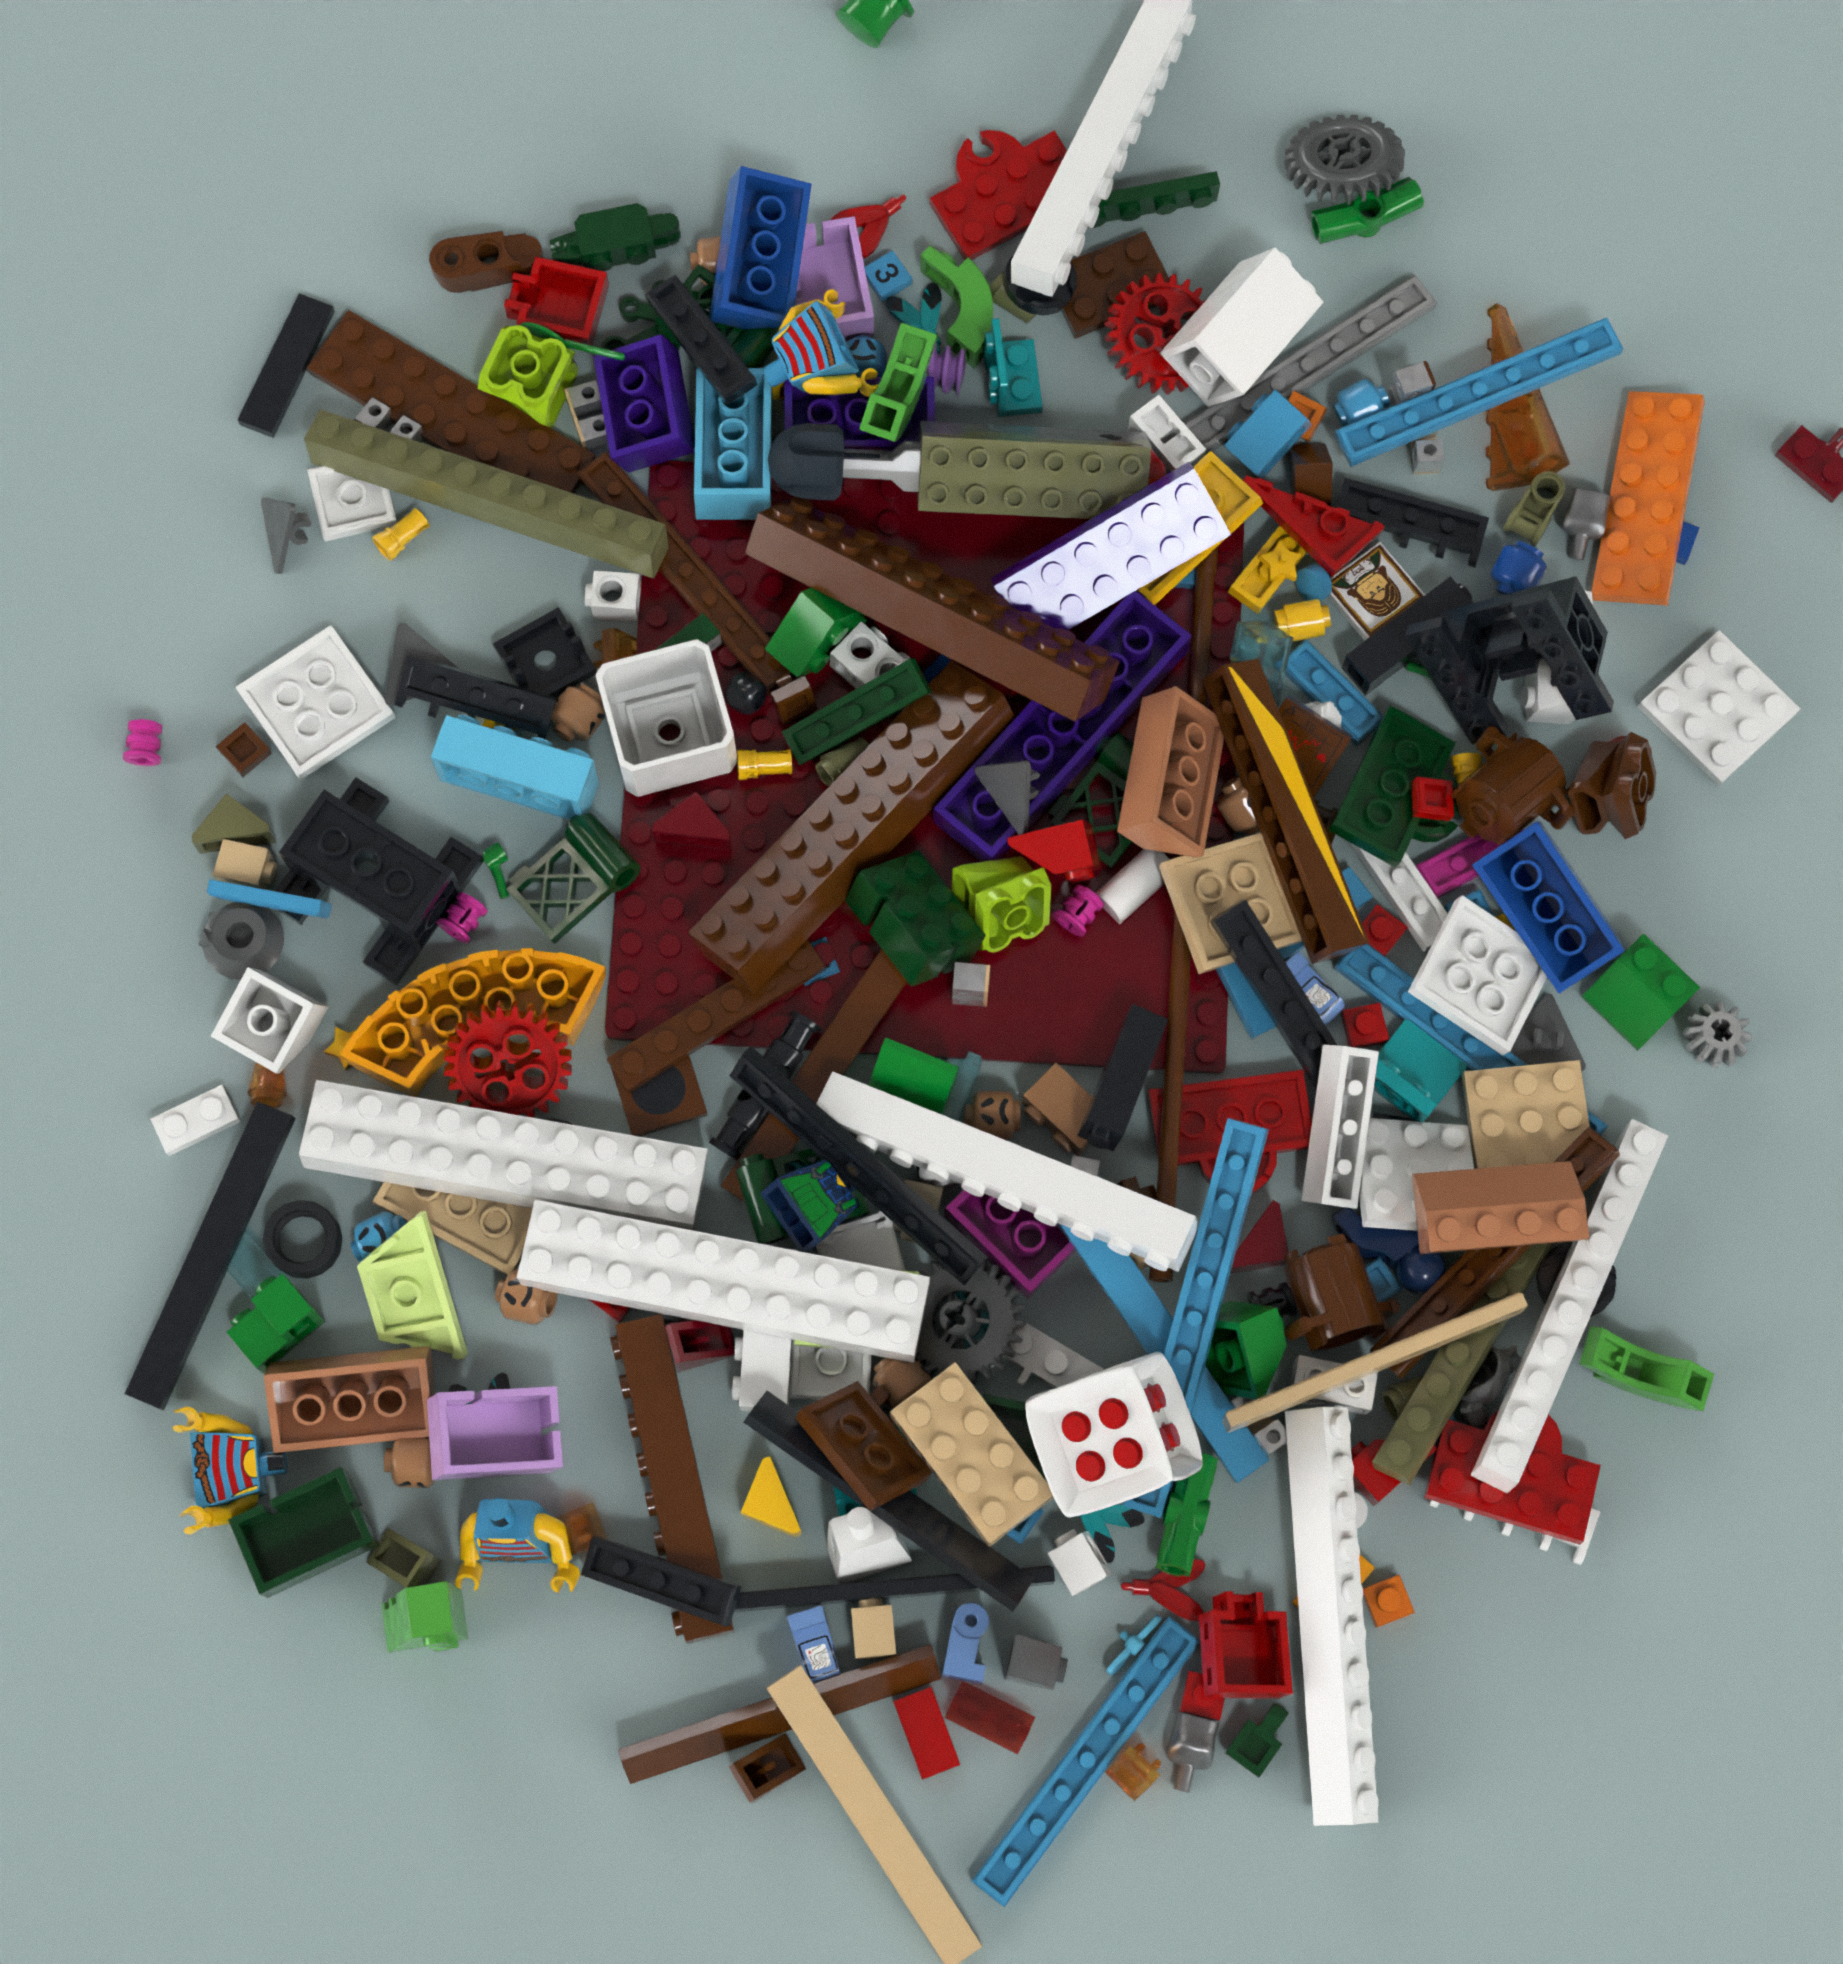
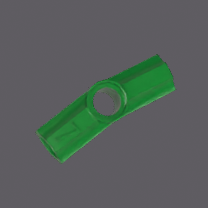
M1407 177L1392 184L1390 190H1386V188L1381 189L1378 197H1375L1373 191H1367L1365 202H1362L1359 194L1355 200L1351 201L1350 205L1345 202L1314 210L1311 212L1310 218L1315 240L1319 244L1354 235L1364 238L1372 237L1380 231L1382 226L1422 208L1424 200L1421 188L1416 180ZM1361 212H1371L1375 217H1366Z
M1202 1453L1203 1466L1201 1470L1186 1479L1176 1481L1174 1491L1171 1490L1162 1526H1165L1160 1542L1156 1568L1166 1574L1178 1577L1189 1576L1191 1573L1198 1539L1203 1534L1211 1501L1208 1498L1217 1468L1218 1458L1209 1454Z

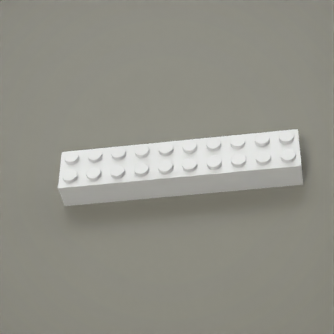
M316 1080L299 1157L303 1167L307 1169L533 1208L535 1200L694 1231L707 1167L708 1149Z
M540 1200L534 1201L517 1274V1279L521 1285L539 1288L544 1291L910 1363L915 1362L930 1286V1277Z

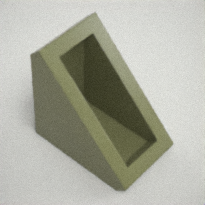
M228 794L224 795L192 834V843L200 854L220 851L223 839L254 846L276 843V835L270 825Z
M387 1528L379 1541L380 1546L374 1549L366 1563L404 1587L409 1588L426 1585L442 1560L390 1528Z

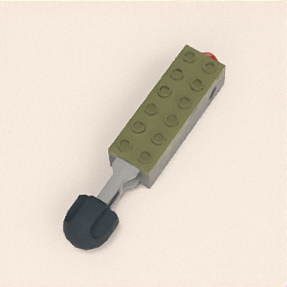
M920 421L919 441H904L893 450L884 451L844 449L843 430L838 425L806 423L792 426L780 433L772 443L768 455L770 475L777 486L789 495L803 499L836 500L841 495L843 478L892 480L903 491L916 492L918 511L1092 519L1165 476V464L1151 449L1146 433L1134 431Z

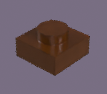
M245 722L215 746L218 752L242 778L272 754L269 747Z

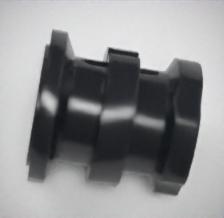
M1287 1282L1279 1283L1278 1288L1274 1290L1272 1287L1262 1289V1294L1256 1295L1253 1291L1247 1293L1248 1303L1268 1306L1278 1302V1304L1272 1306L1278 1308L1282 1320L1284 1315L1288 1314L1290 1317L1298 1314L1295 1300Z

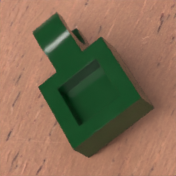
M1273 1703L1259 1726L1248 1719L1225 1751V1754L1259 1778L1282 1746V1743L1275 1739L1273 1735L1289 1712L1277 1703Z

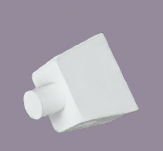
M856 1507L848 1514L829 1521L827 1551L838 1584L848 1583L912 1562L903 1534L864 1507Z

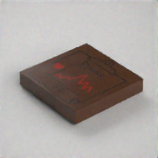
M1288 695L1280 706L1279 711L1314 799L1353 736Z

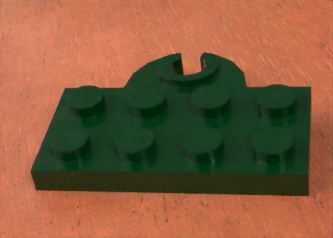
M1390 705L1385 710L1328 830L1393 867H1396L1401 862L1411 839L1420 842H1438L1448 837L1458 827L1455 822L1413 817L1412 781L1416 776L1453 781V791L1456 790L1459 783L1456 779L1443 772L1456 742ZM1454 798L1453 819L1459 820L1462 816L1459 814L1456 799Z

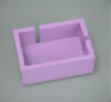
M855 216L823 221L822 246H816L815 223L806 224L795 306L814 299L823 301L826 291L830 289L836 290L838 292V299L831 304L845 302L843 315L836 319L845 341L860 335L873 337L874 314Z
M557 1386L481 1390L475 1395L474 1391L438 1392L427 1399L432 1480L544 1474L554 1472L563 1467L560 1431H552L542 1436L541 1429H548L560 1423Z

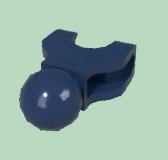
M1342 1208L1332 1215L1333 1226L1339 1235L1344 1234L1346 1240L1350 1239L1351 1243L1354 1242L1358 1246L1362 1258L1376 1259L1380 1256L1391 1271L1396 1268V1275L1401 1286L1409 1292L1424 1295L1446 1272V1264L1440 1253L1420 1254L1418 1231L1363 1227L1362 1218L1351 1208Z

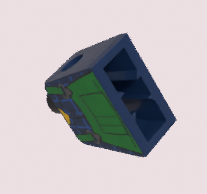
M826 1160L784 1174L760 1193L798 1250L808 1253L823 1241L857 1207V1201L851 1194L856 1189L838 1174L831 1163Z

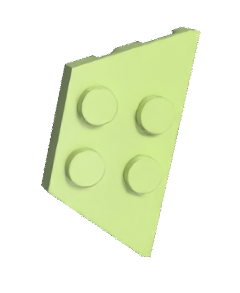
M422 1211L366 1256L357 1265V1269L379 1340L397 1345L405 1343L412 1348L430 1346L431 1349L452 1354L454 1359H464L468 1351L427 1213Z

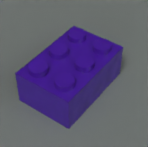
M660 334L612 350L623 353L625 355L624 360L601 355L593 356L611 460L630 473L695 453V440L679 350Z

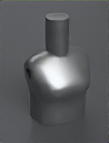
M1573 488L1562 527L1566 533L1574 536L1569 558L1584 560L1588 540L1603 537L1611 495Z
M1181 1712L1177 1713L1175 1728L1166 1750V1756L1169 1761L1179 1765L1173 1789L1189 1793L1194 1770H1206L1211 1767L1219 1722Z

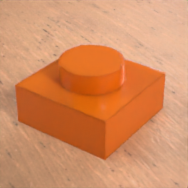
M1293 390L1288 401L1312 424L1301 437V439L1310 443L1327 412V408Z
M1400 1574L1363 1588V1599L1375 1628L1415 1613Z

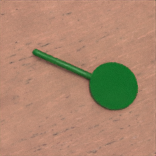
M531 322L520 324V326H524L532 335L537 337L558 339L566 348L617 360L625 359V355L620 352L564 340L553 331Z

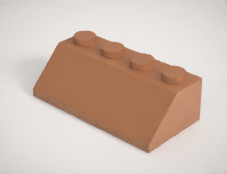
M1177 686L1142 698L1117 832L1143 849L1198 858L1204 856L1224 735L1215 713Z
M1571 1161L1412 1174L1420 1254L1574 1242L1589 1239L1585 1197Z
M430 1346L270 1362L264 1373L273 1453L395 1441L401 1438L429 1437L427 1399L435 1395Z

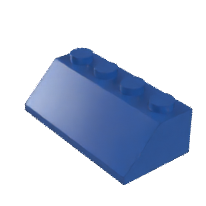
M740 166L729 180L709 319L712 322L742 329L781 326L790 308L795 306L811 183Z
M1535 822L1472 864L1559 994L1627 950L1542 822Z

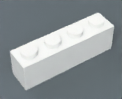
M1323 1045L1301 1201L1357 1209L1379 1051L1348 1046Z
M744 1330L743 1337L736 1336L735 1360L742 1361L741 1376L733 1377L732 1400L739 1401L740 1411L751 1412L766 1390L789 1405L793 1339Z

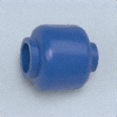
M1517 541L1515 545L1504 546L1490 572L1492 579L1498 583L1496 591L1506 595L1538 586L1547 570V565L1542 559L1544 553L1522 541Z

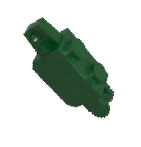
M638 203L580 214L574 222L576 231L551 239L550 248L554 261L572 265L583 264L585 268L603 272L610 270L613 266L627 263L639 265L647 262L649 259L656 258V249L666 248L669 245L673 246V244L679 242V239H681L679 220L671 212L648 216L647 209Z

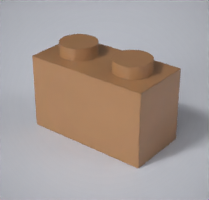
M1055 1063L1023 1095L1022 1104L1025 1106L1023 1112L1038 1127L1044 1124L1053 1133L1051 1136L1053 1142L1065 1153L1072 1151L1077 1156H1080L1090 1145L1086 1139L1077 1136L1092 1096L1064 1069Z

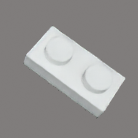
M223 1085L151 1118V1122L168 1156L241 1122Z

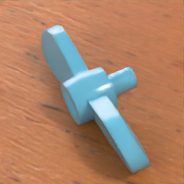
M1156 1614L1138 1635L1133 1634L1130 1636L1125 1630L1120 1633L1119 1637L1126 1642L1124 1644L1125 1649L1106 1669L1109 1675L1113 1676L1131 1654L1136 1656L1146 1644L1143 1642V1639L1162 1620L1160 1615Z

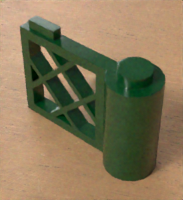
M698 264L683 283L691 295V287L698 278L709 284L713 291L715 276ZM712 298L696 300L700 307L711 306ZM658 316L654 323L659 326L656 333L662 334L675 346L678 341ZM721 323L714 324L747 368H760L774 350L772 338L779 332L780 328L742 329ZM732 329V331L726 337L725 330Z
M1118 733L1114 737L1108 735L1101 742L1096 750L1099 758L1069 798L1062 794L1049 811V814L1054 817L1050 822L1052 826L1065 824L1062 821L1071 810L1087 808L1089 823L1093 826L1094 835L1095 833L1117 830L1120 818L1118 803L1123 802L1124 796L1117 797L1116 788L1123 793L1125 791L1134 744L1132 741ZM1098 775L1111 783L1113 798L1090 800L1089 786ZM1085 793L1086 802L1077 803L1079 799L1082 797V795ZM1114 804L1117 824L1094 827L1091 807ZM1118 833L1120 844L1110 857L1098 849L1100 861L1110 869L1115 866L1132 843L1126 837L1123 839V835Z
M584 813L580 816H573L567 822L564 838L530 868L524 865L508 879L511 885L506 890L555 944L612 892H619L630 886L638 877L641 868L638 862L594 814ZM567 853L572 858L570 874H553L554 862ZM579 867L585 874H578ZM532 882H543L541 900H526L521 895V892ZM551 882H569L567 900H549ZM577 882H593L598 889L587 899L575 900ZM534 908H540L539 914ZM548 908H566L564 920L554 929H551L546 923Z
M811 1148L773 1159H764L761 1153L740 1160L742 1167L736 1169L735 1173L759 1244L769 1245L790 1238L760 1193L778 1177L786 1174L784 1165L797 1162L807 1167L820 1162L822 1158ZM817 1156L814 1163L807 1160L808 1158ZM858 1190L852 1192L853 1197L857 1201V1207L842 1222L870 1213L865 1197Z

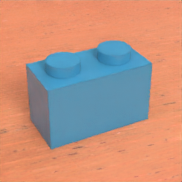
M1276 390L1270 395L1267 393L1263 394L1255 402L1251 409L1254 413L1245 423L1239 421L1232 427L1226 436L1228 441L1224 445L1231 454L1261 479L1271 471L1312 426L1310 421Z

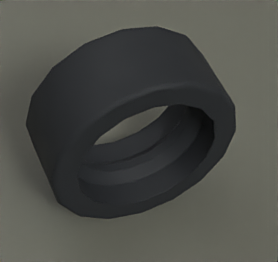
M297 1200L282 1205L272 1213L265 1225L263 1244L266 1255L280 1271L291 1277L308 1279L323 1274L334 1265L341 1253L343 1238L339 1224L326 1208L313 1201ZM302 1216L311 1217L319 1221L324 1227L326 1234L325 1247L320 1255L313 1260L295 1262L287 1258L281 1250L279 1242L281 1231L292 1219Z

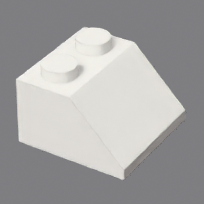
M248 967L211 1037L279 1074L311 1041L329 1007L267 972Z

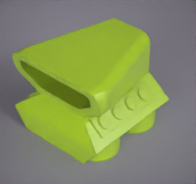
M507 325L501 328L480 372L477 389L504 399L513 407L529 415L539 424L552 429L566 401L564 389L572 387L578 375V366L575 362H572L576 351L566 348L558 339H543L532 335L524 326Z
M1022 856L963 864L952 869V893L986 935L978 950H987L992 953L998 952L1009 945L1013 938L1019 936L1022 939L1033 938L1042 932L1046 925H1049L1051 883L1044 867L1034 871Z

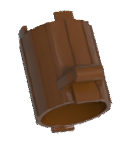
M1488 727L1476 742V748L1483 753L1487 761L1459 783L1458 788L1451 795L1453 799H1456L1459 814L1464 819V822L1459 825L1464 833L1471 839L1479 835L1484 840L1495 842L1500 846L1502 843L1513 838L1538 816L1551 823L1553 828L1557 830L1563 829L1575 815V809L1565 798L1568 795L1569 787L1565 788L1567 782L1563 766L1551 750L1536 739L1524 738L1523 736L1517 739L1518 734L1516 732L1507 738L1496 727ZM1496 743L1498 748L1494 751L1491 747ZM1557 806L1559 810L1554 813L1552 809Z
M1344 1234L1328 1237L1329 1244L1307 1250L1303 1253L1302 1257L1299 1256L1297 1249L1284 1256L1287 1266L1283 1269L1301 1317L1286 1326L1284 1333L1289 1340L1306 1337L1311 1352L1346 1345L1369 1335H1372V1338H1377L1389 1330L1386 1319L1400 1311L1398 1301L1393 1298L1385 1302L1377 1301L1358 1246L1354 1242L1351 1243L1350 1239L1346 1240Z

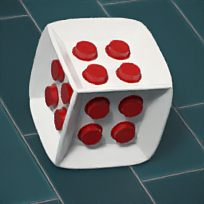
M1153 1352L1115 1365L1055 1389L1041 1392L1026 1400V1418L1034 1447L1052 1495L1063 1514L1068 1518L1092 1513L1150 1493L1171 1481H1179L1190 1477L1201 1470L1203 1466L1199 1439L1182 1390L1170 1364L1161 1352Z

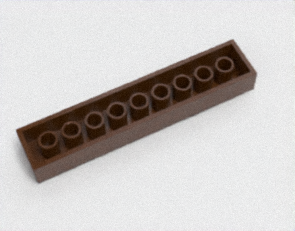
M792 497L757 514L745 552L748 556L1073 721H1077L1105 701L1120 663L1119 660L1109 656V652L1106 649L1096 645H1087L1077 640L1072 632L1062 628H1053L1043 623L1042 618L1027 611L1021 612L1009 606V602L1006 599L997 595H987L977 590L972 582L962 578L955 579L943 573V569L937 564L921 562L911 557L910 552L903 547L887 545L878 540L877 535L873 532L856 529L846 524L845 519L833 513H824L814 508L813 503L807 499Z
M950 661L928 684L932 693L907 706L688 932L704 957L755 994L846 899L859 872L880 864L1013 722L1015 716L1003 693L953 661Z

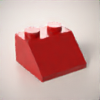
M1083 819L1007 838L1008 846L1052 873L1066 878L1067 881H1072V883L1095 878L1093 871L1102 869L1093 826Z

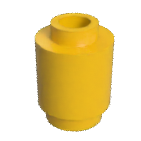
M1319 599L1286 604L1282 606V609L1274 610V620L1279 640L1288 639L1289 642L1321 637L1325 636V628L1331 627L1328 605L1321 606Z

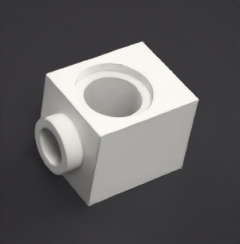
M594 571L593 583H586L585 606L591 607L593 619L638 622L641 592L639 574ZM611 591L622 594L618 600L613 602L603 599Z
M1075 1529L1065 1533L1054 1540L1057 1548L1048 1553L1072 1596L1080 1594L1113 1574L1089 1531L1078 1535Z

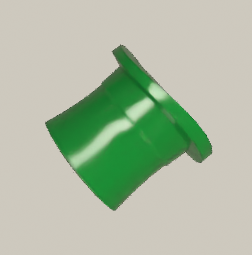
M848 0L836 12V15L843 26L857 39L872 48H878L889 29L902 15L911 18L915 12L909 0Z

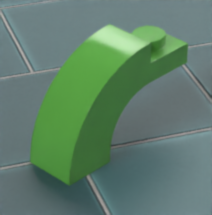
M930 245L921 254L920 272L951 296L959 309L958 318L947 330L946 346H951V351L956 355L961 348L965 349L967 364L975 369L984 356L985 332H991L993 300L989 285L980 269L969 258L957 267L955 260L944 251L938 252Z
M901 322L885 372L877 389L870 395L859 430L894 442L899 440L911 419L928 375L927 369L938 338L937 334Z
M1590 1326L1579 1362L1580 1365L1594 1372L1593 1377L1619 1389L1654 1401L1696 1411H1704L1714 1373L1691 1360L1673 1358L1648 1351L1631 1344L1603 1327Z

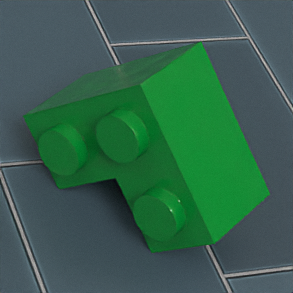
M809 588L799 594L765 650L797 678L811 672L816 674L828 663L830 656L827 653L832 645L839 643L860 622L866 624L867 620L864 618L865 615L813 588Z
M283 1274L277 1278L270 1276L255 1289L257 1294L250 1299L256 1308L253 1310L247 1308L240 1312L231 1321L233 1327L226 1332L261 1373H265L270 1362H278L325 1323L298 1288Z

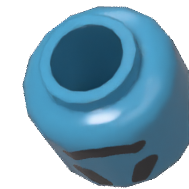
M860 335L848 340L846 343L859 369L855 373L856 376L861 377L866 369L873 368L878 372L877 377H883L887 366L885 346L878 340L866 335Z
M384 1211L358 1223L354 1230V1241L351 1242V1249L355 1258L361 1262L407 1223L401 1215L395 1216L389 1211Z

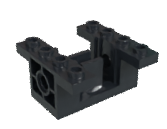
M1576 576L1436 613L1434 619L1408 625L1405 636L1472 745L1476 744L1488 727H1496L1501 734L1507 735L1509 726L1493 701L1498 676L1501 681L1537 673L1539 662L1542 658L1545 659L1551 669L1550 683L1552 687L1556 686L1576 720L1612 712L1614 700L1598 674L1608 632Z
M355 777L340 799L323 790L281 848L279 854L289 871L275 889V892L320 900L328 887L378 917L385 931L368 953L363 963L366 967L397 986L438 928L436 923L438 918H445L447 915L446 910L450 904L456 902L457 894L463 892L484 862L483 856L452 837L449 838L434 859L375 821L389 803L388 797ZM364 861H369L376 866L371 872L364 873L359 871L360 865ZM278 910L300 925L308 917V915Z

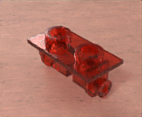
M964 1681L961 1682L944 1717L1017 1755L1035 1719L1034 1716Z

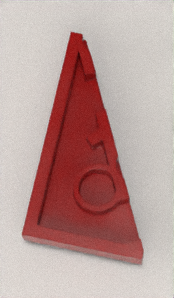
M1248 475L1243 479L1261 497L1263 501L1261 507L1332 577L1379 536L1385 528L1378 521L1370 524L1349 516L1350 511L1340 507H1330L1324 501L1297 491L1295 495L1273 488V483L1261 478H1251Z

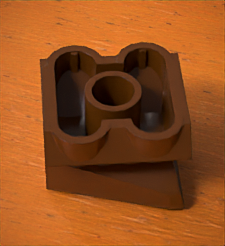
M1630 732L1620 742H1591L1568 791L1571 805L1575 809V819L1580 833L1585 835L1599 833L1608 821L1611 822L1624 839L1635 836L1639 831H1642L1646 821L1647 804L1654 795L1657 774L1647 739Z

